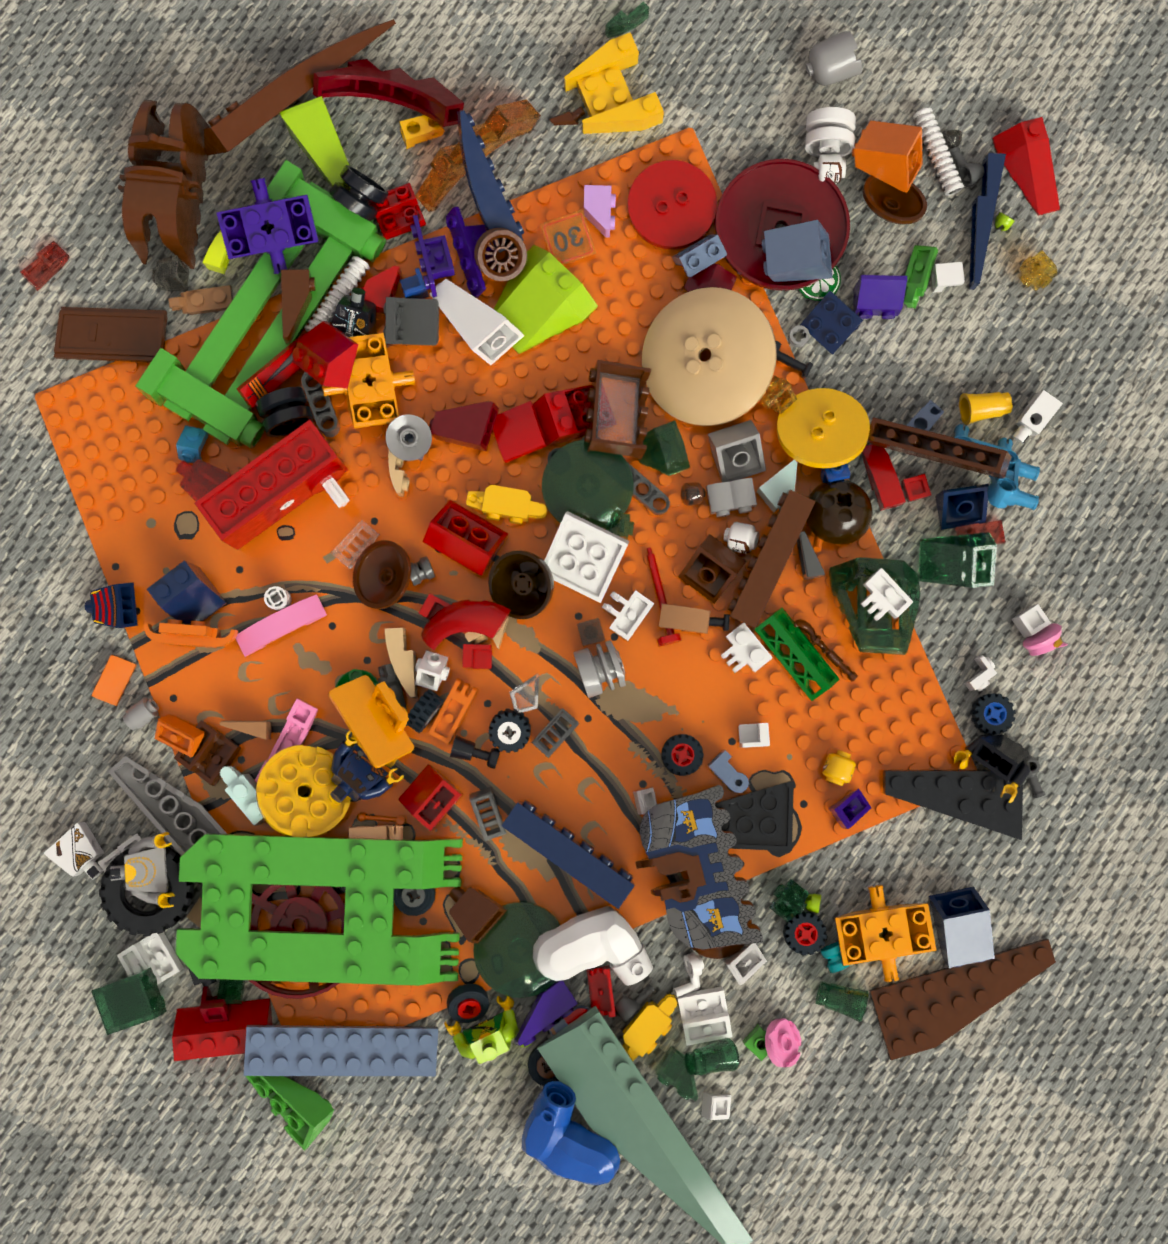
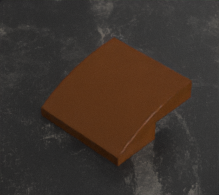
M201 720L196 728L205 733L194 756L189 757L178 751L174 759L189 771L195 772L208 784L216 786L221 779L219 773L224 766H230L242 748Z

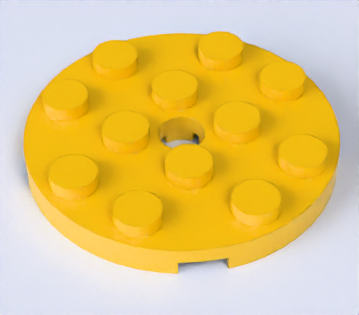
M296 745L279 751L268 760L257 781L256 801L262 817L274 830L289 837H318L332 830L343 819L349 808L351 798L347 796L341 803H338L330 795L337 787L331 780L334 775L331 771L332 753L320 747ZM300 786H307L311 792L310 796H299L298 788Z

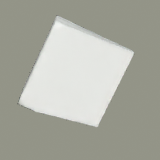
M703 1092L701 1116L709 1120L729 1119L731 1095Z

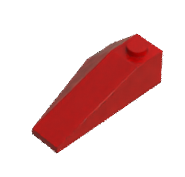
M1039 117L1020 122L994 136L992 140L996 153L1006 154L1004 166L1011 174L1012 180L1018 184L1024 197L1036 214L1039 216L1060 210L1049 138L1043 118Z

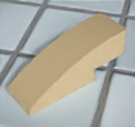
M385 628L386 646L394 672L408 695L412 698H418L417 685H415L417 676L415 671L416 652L413 650L407 651L406 629Z

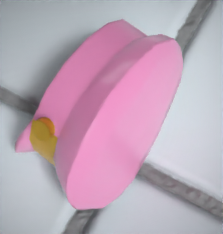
M1057 623L1048 625L1023 641V647L1028 650L1030 656L1041 655L1068 644L1061 640L1062 626Z

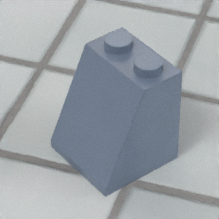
M818 220L764 231L765 239L762 240L763 252L766 253L764 272L774 282L833 278L829 234Z

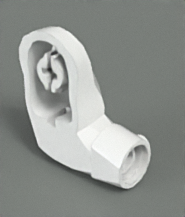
M611 906L580 914L559 927L540 935L533 946V960L537 970L544 977L555 981L569 979L585 969L595 968L606 961L610 962L611 969L627 986L643 980L653 970L650 958L644 945L640 943L636 932L625 918Z

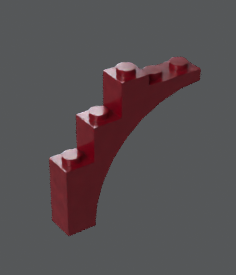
M368 59L350 61L348 66L344 68L314 73L313 95L316 98L320 96L322 98L353 96L388 101L415 110L431 118L442 127L457 125V112L464 108V102L434 77L414 80L401 68L381 71Z

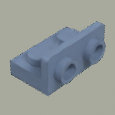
M710 234L672 258L676 265L683 267L688 277H692L727 256V252L719 236Z

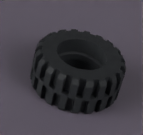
M167 846V877L170 882V893L175 894V897H169L167 900L170 905L173 904L174 906L169 908L159 907L152 911H141L129 904L125 896V880L111 881L110 877L111 866L124 865V856L128 854L130 849L128 848L115 857L107 866L104 875H102L100 881L101 888L99 889L102 910L106 911L107 919L117 925L116 928L121 931L123 929L129 931L131 935L143 934V936H151L154 933H163L166 929L175 926L186 914L194 894V882H179L181 855Z

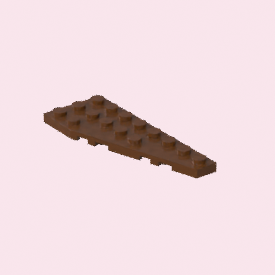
M1043 939L995 953V959L986 960L985 962L966 964L961 967H947L869 990L889 1059L894 1060L937 1047L1056 963L1049 939Z

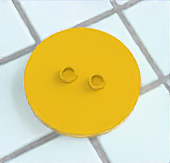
M828 388L811 389L795 395L783 406L777 421V436L784 451L799 463L815 468H833L852 461L865 448L870 432L869 418L863 406L852 396Z

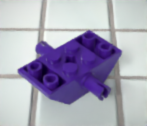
M265 178L251 180L256 199L253 205L216 212L228 259L267 252V254H270L274 274H279L281 270H288L283 254L285 248L319 242L308 194L272 201L269 198ZM267 220L269 224H274L271 232L269 229H266L265 224H267Z

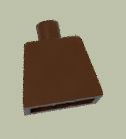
M454 887L449 893V896L456 902L449 910V914L465 938L471 943L478 944L507 911L499 903L473 887H470L466 892L461 887Z

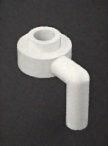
M694 952L683 957L691 982L673 988L676 998L696 991L701 986L699 976L702 975L704 963L702 958Z

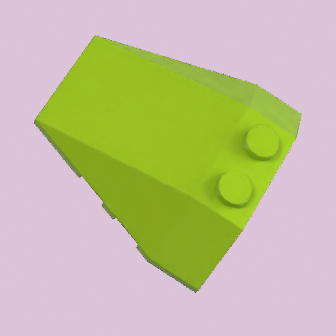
M533 245L527 251V260L523 270L518 276L508 280L494 310L506 317L525 335L512 346L518 354H521L543 343L544 340L556 334L559 335L564 330L582 323L598 305L584 285L550 252Z

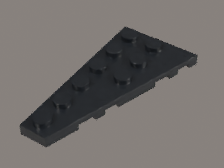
M883 770L884 794L1022 840L1023 784L1020 788H1017V795L1014 801L1009 803L1012 796L1009 793H1004L1002 798H1000V794L1005 785L1011 784L1010 781L1006 782L991 770Z
M794 780L715 803L716 808H724L730 814V820L721 827V830L730 831L736 837V844L730 849L792 851Z

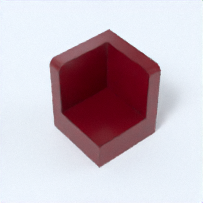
M209 986L203 987L200 1012L205 1023L229 1021L231 995L212 996Z

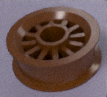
M492 228L484 232L477 240L474 257L478 268L486 276L496 281H508L518 276L523 270L527 260V250L524 242L517 234L506 228ZM499 249H504V258L501 260H497V251Z

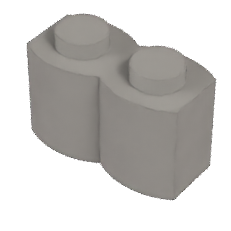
M752 478L706 486L710 514H716V517L729 516L730 511L738 510L739 514L748 513L757 505Z

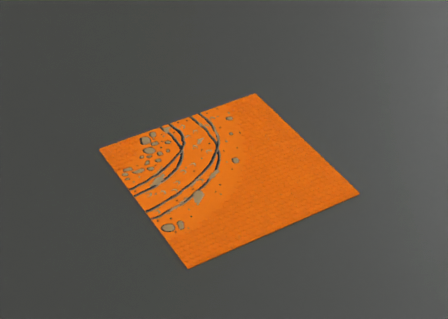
M684 129L510 200L515 211L512 216L515 222H520L524 230L522 238L526 250L528 251L533 245H536L551 253L550 243L553 255L559 262L574 258L561 264L584 285L598 307L582 323L564 330L559 335L556 334L544 340L543 343L521 354H518L511 347L492 365L471 350L439 308V341L437 345L386 344L390 370L393 373L413 370L414 375L412 376L415 378L414 385L396 386L394 389L399 416L415 415L422 418L429 426L431 419L434 418L437 411L486 401L494 402L499 408L498 414L528 401L534 403L545 393L592 385V382H589V373L591 368H595L597 360L642 367L643 345L652 322L666 305L687 293L684 286L688 276L681 265L675 264L672 257L688 247L663 249L645 241L635 231L629 219V191L634 180L647 167L666 160L684 161L699 168L710 179L716 192L718 208L722 192L694 129ZM584 185L611 186V194H616L615 208H611V216H615V230H610V238L604 237L584 216ZM479 213L463 219L465 226L484 225ZM581 213L582 216H583V219H584V223H583V220H582L581 215H577V216H574V217H571V218H568V217ZM715 219L710 230L703 238L710 234L716 235ZM562 220V221H560V222H557V223L548 225V224H550V223H553V222ZM446 226L424 235L423 240L445 235L455 275L435 279V287L447 279L471 294L467 287L464 271L460 266L457 250L453 245L450 229ZM544 226H545V230H546V233H547V236H548V240H547V237H546V234H545V231H544ZM574 226L581 230L580 232L576 229L571 231L572 235H577L574 242L578 244L580 238H583V243L577 247L572 245L571 238L568 235V230ZM557 232L564 233L567 238L568 247L565 251H559L554 244V236ZM558 235V245L563 249L565 247L564 239L561 235ZM418 238L380 253L374 262L365 259L364 261L369 265L370 269L365 271L366 275L361 277L362 281L357 283V288L364 287L366 280L394 265L400 267L402 272L400 280L417 275L416 268L420 269L422 277L426 276L427 273L421 271L419 259L423 257L422 255H417L415 242L418 241ZM497 251L496 259H503L505 256V251L501 253ZM725 258L715 262L737 276L732 291L751 300L763 312L771 325L775 341L782 344L779 351L795 359L765 289L741 277L728 264ZM480 271L486 290L477 299L494 309L508 281L493 280ZM399 282L395 297L405 298L403 288ZM428 289L427 292L429 297L423 299H433L429 294L431 292V289ZM282 293L268 300L211 388L225 396L282 309ZM376 312L377 334L383 333L386 326V316ZM220 319L166 340L164 350L177 357L187 370ZM304 328L303 331L301 332L300 336H301L303 333H307V332L305 331V328ZM709 349L703 350L700 354L701 361H708L711 357ZM776 360L770 385L757 404L739 418L720 425L699 426L678 420L664 411L649 392L645 401V407H648V415L644 421V427H647V434L643 441V445H647V449L641 460L631 456H619L669 498V509L662 515L652 513L586 457L580 448L583 437L546 446L505 463L493 431L487 451L436 440L432 436L431 446L422 461L418 459L413 461L404 460L403 467L399 468V470H404L410 479L408 491H404V497H399L393 487L389 472V449L386 444V431L389 424L354 428L348 410L346 395L344 393L329 395L340 424V431L334 437H324L348 468V471L343 474L337 483L350 501L344 507L338 508L326 490L310 497L239 550L220 540L194 503L288 435L269 437L264 431L259 442L251 449L244 444L240 447L232 441L226 445L208 434V438L201 451L202 461L200 464L179 460L176 443L185 425L201 429L205 425L193 417L188 422L165 408L163 404L159 406L152 402L137 389L135 385L151 362L114 361L38 392L35 395V400L108 586L134 582L138 626L125 627L151 696L159 707L157 711L160 718L171 714L194 727L202 720L242 748L230 765L232 767L235 766L236 770H239L241 774H250L254 780L256 779L263 763L269 758L287 722L286 718L297 698L318 709L303 746L320 747L334 755L342 741L347 740L346 734L350 729L328 696L329 691L335 688L342 675L353 669L365 670L375 676L377 680L380 678L378 667L391 664L386 646L385 628L406 629L407 651L413 650L416 652V663L418 658L423 659L426 650L448 657L446 667H450L447 680L441 681L437 691L431 690L440 696L444 702L457 678L462 680L461 685L458 687L459 690H462L465 683L470 684L466 692L467 694H470L473 687L478 689L450 744L428 734L442 706L422 732L418 733L410 726H405L404 731L414 745L413 751L397 759L391 768L387 765L382 766L388 773L386 777H389V772L392 769L398 768L394 771L393 777L399 779L404 775V778L399 782H393V786L380 797L368 800L359 798L356 801L350 799L349 808L338 825L318 837L349 838V827L398 825L397 822L358 821L357 815L364 813L370 816L396 818L404 816L406 821L402 825L403 840L463 839V846L461 848L445 847V855H462V861H445V864H461L462 870H445L444 878L459 877L462 879L461 888L465 892L470 887L476 888L499 903L507 911L481 941L476 944L469 942L449 914V910L456 903L449 896L454 887L435 888V901L432 907L424 914L418 916L404 914L397 908L394 902L393 935L417 936L440 932L460 933L458 942H442V949L458 948L459 955L441 956V958L459 959L457 966L441 965V972L456 971L458 973V981H444L419 986L340 983L327 992L303 999H287L269 994L280 1025L406 1026L446 1009L448 995L460 985L477 984L483 987L485 991H488L537 970L533 960V946L539 936L559 927L580 914L611 906L625 918L632 929L666 915L665 900L661 901L660 896L652 895L651 890L661 885L689 879L686 870L671 875H663L656 866L637 869L635 862L648 856L640 837V824L645 814L637 813L634 791L653 787L657 804L721 785L724 795L716 801L720 802L794 780L792 851L728 850L729 854H737L743 862L742 869L736 872L734 876L743 877L745 880H748L920 807L884 794L883 770H977L971 756L968 758V766L965 769H960L961 760L954 764L955 753L957 751H966L965 748L967 746L907 610L895 619L887 611L876 621L873 617L879 610L876 609L871 614L867 611L872 602L865 607L860 604L870 594L863 584L879 568H882L892 578L870 527L860 539L852 543L837 546L823 540L821 552H815L825 573L820 578L803 579L796 542L756 626L758 627L780 608H783L794 622L798 619L807 621L814 628L816 635L821 636L820 640L830 650H833L852 672L854 671L858 675L854 681L851 682L847 678L848 675L844 674L839 666L836 667L826 657V654L822 652L820 647L814 645V648L840 680L829 690L811 701L754 630L755 628L749 625L747 627L772 656V659L756 672H753L746 664L734 673L732 669L738 665V662L735 661L728 666L726 662L733 656L729 654L724 659L720 656L732 647L726 636L743 623L730 617L729 631H723V627L709 626L708 634L674 629L675 634L680 633L682 641L661 647L658 646L657 639L667 636L665 628L659 627L661 610L647 559V548L651 547L652 554L654 553L668 605L710 610V617L724 618V614L730 615L731 613L728 607L733 597L738 598L741 592L738 586L743 576L747 578L751 571L747 567L752 556L757 557L761 548L756 547L755 550H751L748 554L735 552L746 560V563L715 604L678 577L709 534L727 546V542L724 541L726 528H730L734 522H740L755 526L756 532H759V543L762 535L767 536L771 528L767 525L773 511L759 496L757 490L794 460L784 451L778 440V416L783 406L792 397L809 390L805 380L801 377V372ZM300 368L273 391L287 387L298 386L303 388L301 378L305 371ZM601 378V383L603 384L617 425L598 431L597 437L599 439L632 444L636 383ZM312 379L309 381L308 386L315 387L318 382ZM365 381L368 386H372L371 382ZM307 399V402H306L305 406H309V407H310V404H309L308 399ZM317 401L315 407H324L326 405V401ZM255 405L250 412L262 423L265 418L259 416ZM314 418L313 424L318 428ZM331 420L326 421L323 424V428H332L334 422ZM751 420L760 433L766 471L745 477L752 478L757 505L748 513L739 514V511L735 510L730 511L729 516L716 517V514H710L706 486L721 483L722 481L711 452L708 434ZM585 442L584 448L587 450L588 442ZM555 448L565 449L570 455V469L563 475L554 474L548 465V455ZM606 454L602 456L601 462L605 466H611L614 463V458L612 455ZM796 461L795 492L808 498L810 493L818 485L822 484L820 477L821 468L810 467ZM622 469L619 471L618 476L621 480L627 481L631 478V472L628 469ZM642 483L638 484L635 489L637 494L642 496L646 495L649 491L648 486ZM490 485L525 490L531 495L533 502H539V504L542 503L546 506L548 514L543 519L529 518L528 522L523 521L521 525L510 523L509 519L501 517L499 521L486 518L487 515H483L481 510L466 505L467 495L469 491L485 492L486 488ZM657 498L653 501V507L657 510H663L666 507V503L662 498ZM449 500L508 533L493 562L482 576L422 542L429 523ZM567 511L630 541L601 603L554 581L552 598L541 613L529 619H515L508 616L509 620L500 649L497 648L494 640L488 636L486 641L480 643V645H492L491 669H464L462 667L463 644H470L464 635L468 632H460L446 637L435 650L427 646L422 639V630L429 620L421 616L419 611L429 593L450 605L454 602L468 599L470 601L482 602L486 600L493 602L489 592L488 581L490 570L496 560L511 551L531 552L545 560ZM806 522L801 532L805 531L813 547L815 537L810 536L811 529ZM388 540L399 544L408 554L410 563H417L421 558L428 557L436 577L430 580L424 579L416 586L413 585L410 579L404 595L394 605L385 609H374L364 605L358 599L353 587V571L360 554L372 543ZM184 560L200 567L227 602L203 621L205 626L220 629L221 638L228 636L231 629L238 630V633L258 621L278 612L268 607L264 601L265 592L273 586L281 587L290 593L292 598L291 605L318 595L327 613V616L266 644V647L246 657L236 638L231 643L217 648L169 645L152 641L147 637L143 623L151 624L154 632L161 634L159 632V623H167L168 619H174L160 608L147 588ZM636 590L652 601L654 605L629 641H626L609 629L616 617L604 610L602 606L606 603L618 612H621L624 605L613 600L610 594L615 592L628 601ZM770 624L766 625L763 629L769 636L775 637L773 627ZM798 627L811 643L810 636L808 635V633L802 628ZM611 640L613 646L619 652L624 666L626 686L620 688L617 678L612 679L615 690L611 691L607 682H603V694L588 698L573 652L588 648L594 657L597 656L596 645L600 644L603 653H606L608 651L605 642ZM780 643L782 653L790 655L789 647L786 644ZM794 661V668L798 672L804 673V666L800 662ZM809 680V686L814 693L821 689L816 681ZM417 685L418 698H412L402 686L408 714L420 697L427 692L428 688ZM563 708L580 724L548 758L531 742ZM517 709V712H523L524 716L529 719L531 734L525 747L518 749L517 752L511 751L506 753L505 750L500 751L495 769L488 767L486 760L472 757L470 761L450 757L456 735L476 743L475 748L490 752L492 748H498L492 745L493 742L490 741L488 733L493 717L501 710ZM561 716L559 721L569 729L572 725ZM270 721L272 722L271 739H262L220 726V722ZM555 723L552 727L563 736L565 731ZM769 724L770 746L739 747V725ZM550 730L546 733L555 742L559 740ZM678 734L690 735L697 739L704 753L703 762L699 769L686 776L675 775L668 771L661 758L665 742ZM544 737L540 740L549 749L553 747ZM173 749V752H174V754H175V756H176V754L178 753V751L175 750V749ZM722 750H726L732 756L728 760L731 766L737 772L747 776L749 785L746 791L742 793L731 791L707 767ZM838 750L851 754L850 759L856 763L851 781L844 783L843 786L826 781V776L822 773L828 754H837ZM178 762L191 798L201 804L227 834L285 836L274 830L266 821L254 826L225 791L228 786L223 781V778L218 781L216 786H212L195 772L189 771ZM428 764L463 793L462 797L431 831L413 817L398 800ZM300 786L298 788L299 796H310L311 792L307 786ZM491 787L503 822L517 802L529 801L537 807L535 812L543 817L544 814H547L556 821L554 824L561 830L565 827L574 833V839L580 844L582 841H585L594 848V854L599 857L602 854L613 861V867L618 871L620 868H623L633 875L634 888L620 908L617 909L506 830L507 834L484 841L469 800V795ZM860 789L871 809L851 828H841L829 807L853 791ZM489 798L480 800L477 804L487 801ZM492 806L481 809L480 813L491 810ZM495 815L483 819V822L489 821L496 817ZM499 825L489 826L486 828V831L498 828ZM252 884V893L261 896L270 885ZM295 885L298 896L310 898L316 886ZM285 886L274 891L267 901L279 906L288 900ZM332 887L339 894L345 905L346 887ZM324 891L318 903L321 904L325 912L338 909L334 899ZM252 904V907H251V915H252L253 908H254V906H255V905H253V904ZM261 909L258 919V931L271 928L272 914ZM298 918L294 921L295 930L299 932L304 931L306 927L304 920ZM341 918L328 922L327 933H341ZM272 981L271 983L277 987L290 990L310 989L309 982Z

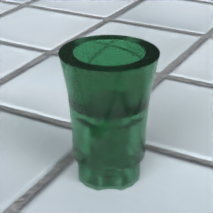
M821 981L815 1004L824 1006L826 1009L838 1012L861 1023L866 1010L869 991Z
M723 1038L705 1047L696 1048L692 1052L686 1053L684 1058L685 1068L690 1075L700 1076L716 1072L735 1071L739 1066L737 1047L731 1039Z

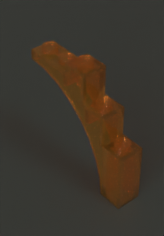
M526 99L495 106L485 123L475 125L472 128L475 135H480L484 142L485 148L482 150L486 157L506 142L530 132L541 115ZM460 141L455 145L439 149L430 164L432 170L415 195L428 212L434 211L453 186L466 174Z

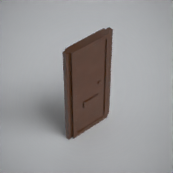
M61 307L54 357L56 359L151 362L159 349H164L168 319L167 311Z

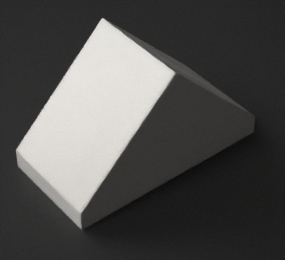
M756 943L747 945L724 960L739 985H743L767 962Z

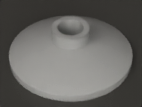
M407 414L395 418L389 424L386 431L388 449L401 460L413 461L423 457L428 452L432 443V433L428 424L422 418L415 415ZM407 434H412L414 437L410 443L405 441Z

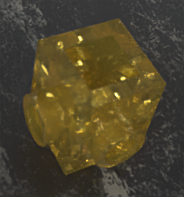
M1041 250L1034 257H1028L1020 267L1022 276L1019 278L1027 288L1031 286L1036 292L1039 288L1048 286L1052 282V278L1058 275L1057 266Z
M773 375L769 387L759 401L766 409L771 408L782 414L797 400V397L792 390L791 384L785 378L780 379Z

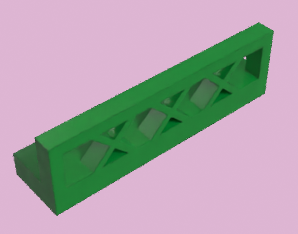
M780 608L754 629L811 701L829 690L840 680L798 627H794V621L783 608ZM770 624L775 630V637L769 636L763 628ZM780 643L786 644L789 647L790 655L782 653ZM794 661L800 662L804 666V673L798 672L794 668ZM809 680L816 681L821 689L814 693L809 686Z

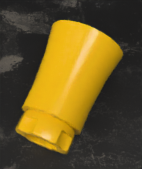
M1009 392L963 393L959 399L961 420L965 425L989 418L1001 417L1011 413L1013 408L1012 397Z

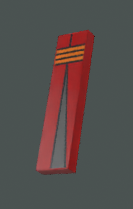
M306 333L299 336L236 388L249 407L253 408L257 400L275 390L300 369V367L293 363V350L296 348L297 340Z

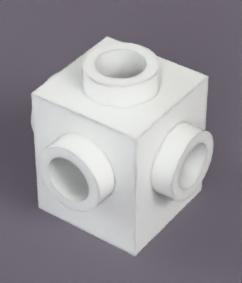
M426 650L423 659L418 658L415 666V671L417 672L415 685L437 691L441 681L447 680L450 667H446L448 657Z

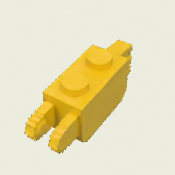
M490 485L486 488L485 492L469 491L467 495L466 505L481 510L483 515H487L486 518L499 521L501 517L509 519L510 523L521 525L523 521L528 522L529 518L543 519L548 514L546 506L542 503L539 504V502H533L531 495L525 490Z
M670 993L664 995L665 997L658 1004L654 1001L646 1002L623 1030L624 1043L622 1046L632 1061L639 1055L641 1057L645 1053L649 1055L657 1046L655 1041L659 1036H665L671 1029L672 1024L670 1023L672 1018L670 1015L673 1013L674 1008L678 1006L675 995Z

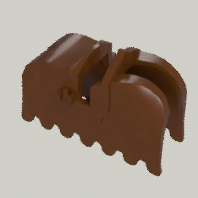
M145 99L136 114L131 136L128 139V158L133 166L125 167L124 175L120 174L119 177L125 182V186L118 185L120 192H124L122 201L124 231L141 262L147 265L148 242L151 236L149 220H153L154 216L162 243L191 269H194L196 260L194 246L198 244L197 225H200L201 220L199 205L203 203L204 196L202 182L206 180L205 161H208L209 157L205 152L204 129L209 125L200 112L191 104L175 103L170 115L168 138L161 137L160 135H164L165 124L161 121L156 111L157 101ZM162 150L180 152V163L157 161V157L161 156Z

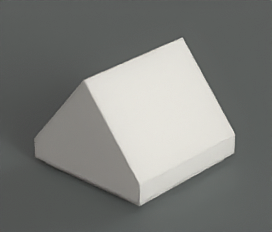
M653 787L633 792L638 814H645L653 806L657 805Z

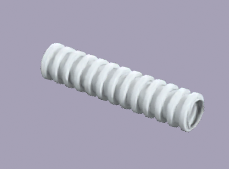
M926 107L917 111L913 119L916 121V126L922 127V139H925L923 143L927 146V152H930L928 155L932 158V164H935L934 169L937 171V176L940 177L939 182L943 183L942 189H945L944 194L947 196L954 195L961 191L964 185L960 183L961 178L957 177L959 173L955 170V164H952L953 158H950L951 154L947 151L948 146L944 145L946 142L945 139H942L943 134L940 133L937 120H934L935 115L931 114L933 110L930 107Z
M357 256L352 257L353 262L348 263L349 267L344 269V274L341 273V279L336 281L337 285L332 286L333 290L328 292L329 296L324 298L325 302H321V308H317V314H313V319L308 321L309 325L304 327L306 332H309L322 321L332 322L338 302L344 295H349L353 288L358 287L357 283L362 281L361 277H364L366 275L365 271L370 269L363 259Z

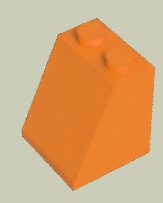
M870 120L866 129L862 130L858 143H855V148L852 149V156L855 157V167L902 192H908L923 165L922 127Z

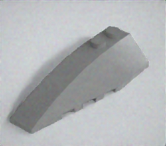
M127 756L123 757L107 771L161 833L169 832V835L164 837L169 843L172 842V846L181 856L205 834H227L201 804Z

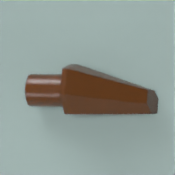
M580 106L573 112L569 110L549 118V120L554 125H578V119L586 113Z

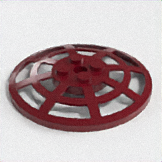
M270 885L261 896L252 893V904L255 906L251 915V930L258 931V919L260 911L263 909L271 913L272 918L271 928L262 931L299 932L295 930L293 925L294 921L299 918L304 920L306 924L304 931L301 932L327 933L328 922L341 918V933H344L345 905L339 894L331 886H316L310 898L298 896L295 885ZM285 886L288 900L279 906L267 901L274 891ZM324 891L334 899L338 909L325 912L321 904L318 903ZM248 980L262 991L287 999L314 997L340 984L325 983L319 986V982H309L310 989L290 990L271 984L272 981Z

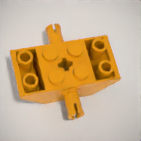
M384 333L349 337L359 345L348 389L322 386L323 396L343 393L346 395L348 410L354 428L390 424L395 418L399 417L394 389L396 386L414 385L413 370L393 373L390 370ZM365 381L371 382L372 386H368Z
M883 885L870 886L868 890L872 908L850 912L835 918L842 964L845 966L879 960L882 963L884 981L892 982V979L897 981L899 980L895 961L897 957L937 951L928 903L886 906ZM882 928L887 930L884 938L879 936V933L883 932Z

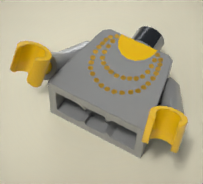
M169 832L141 839L130 847L128 854L124 856V865L110 867L111 881L125 880L126 890L131 891L133 896L147 903L157 904L161 908L173 907L174 905H170L167 899L168 897H175L174 893H166L168 891L166 847L172 845V842L166 843L164 836L169 835Z

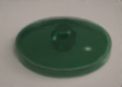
M584 440L571 442L560 448L545 467L541 483L543 500L548 511L559 523L562 522L565 513L568 511L605 529L617 522L630 505L634 484L631 469L622 455L592 450L588 452V442H584Z
M529 902L505 904L503 907L507 911L478 944L474 943V960L477 970L482 979L492 989L503 995L515 998L538 995L552 986L555 980L544 977L537 970L533 960V946L540 935L559 927L561 924L551 912L537 904Z

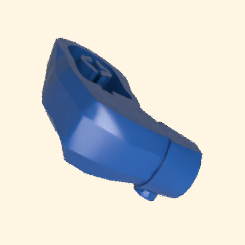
M560 1081L548 1082L534 1101L533 1109L526 1120L522 1134V1150L537 1160L551 1174L589 1185L609 1183L620 1166L617 1148L609 1140L590 1132L584 1126L571 1120L576 1096L569 1086Z

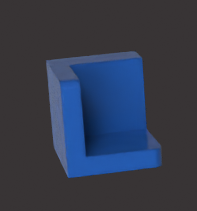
M419 268L415 269L417 275L400 280L405 298L423 299L429 297Z

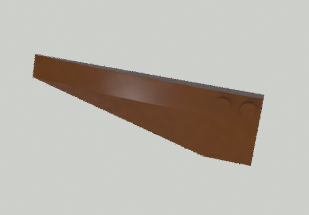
M394 19L355 33L315 52L272 78L241 102L234 101L225 108L227 112L222 116L217 114L208 121L210 125L204 129V145L207 156L226 153L232 150L313 88L315 72L339 68L395 25Z

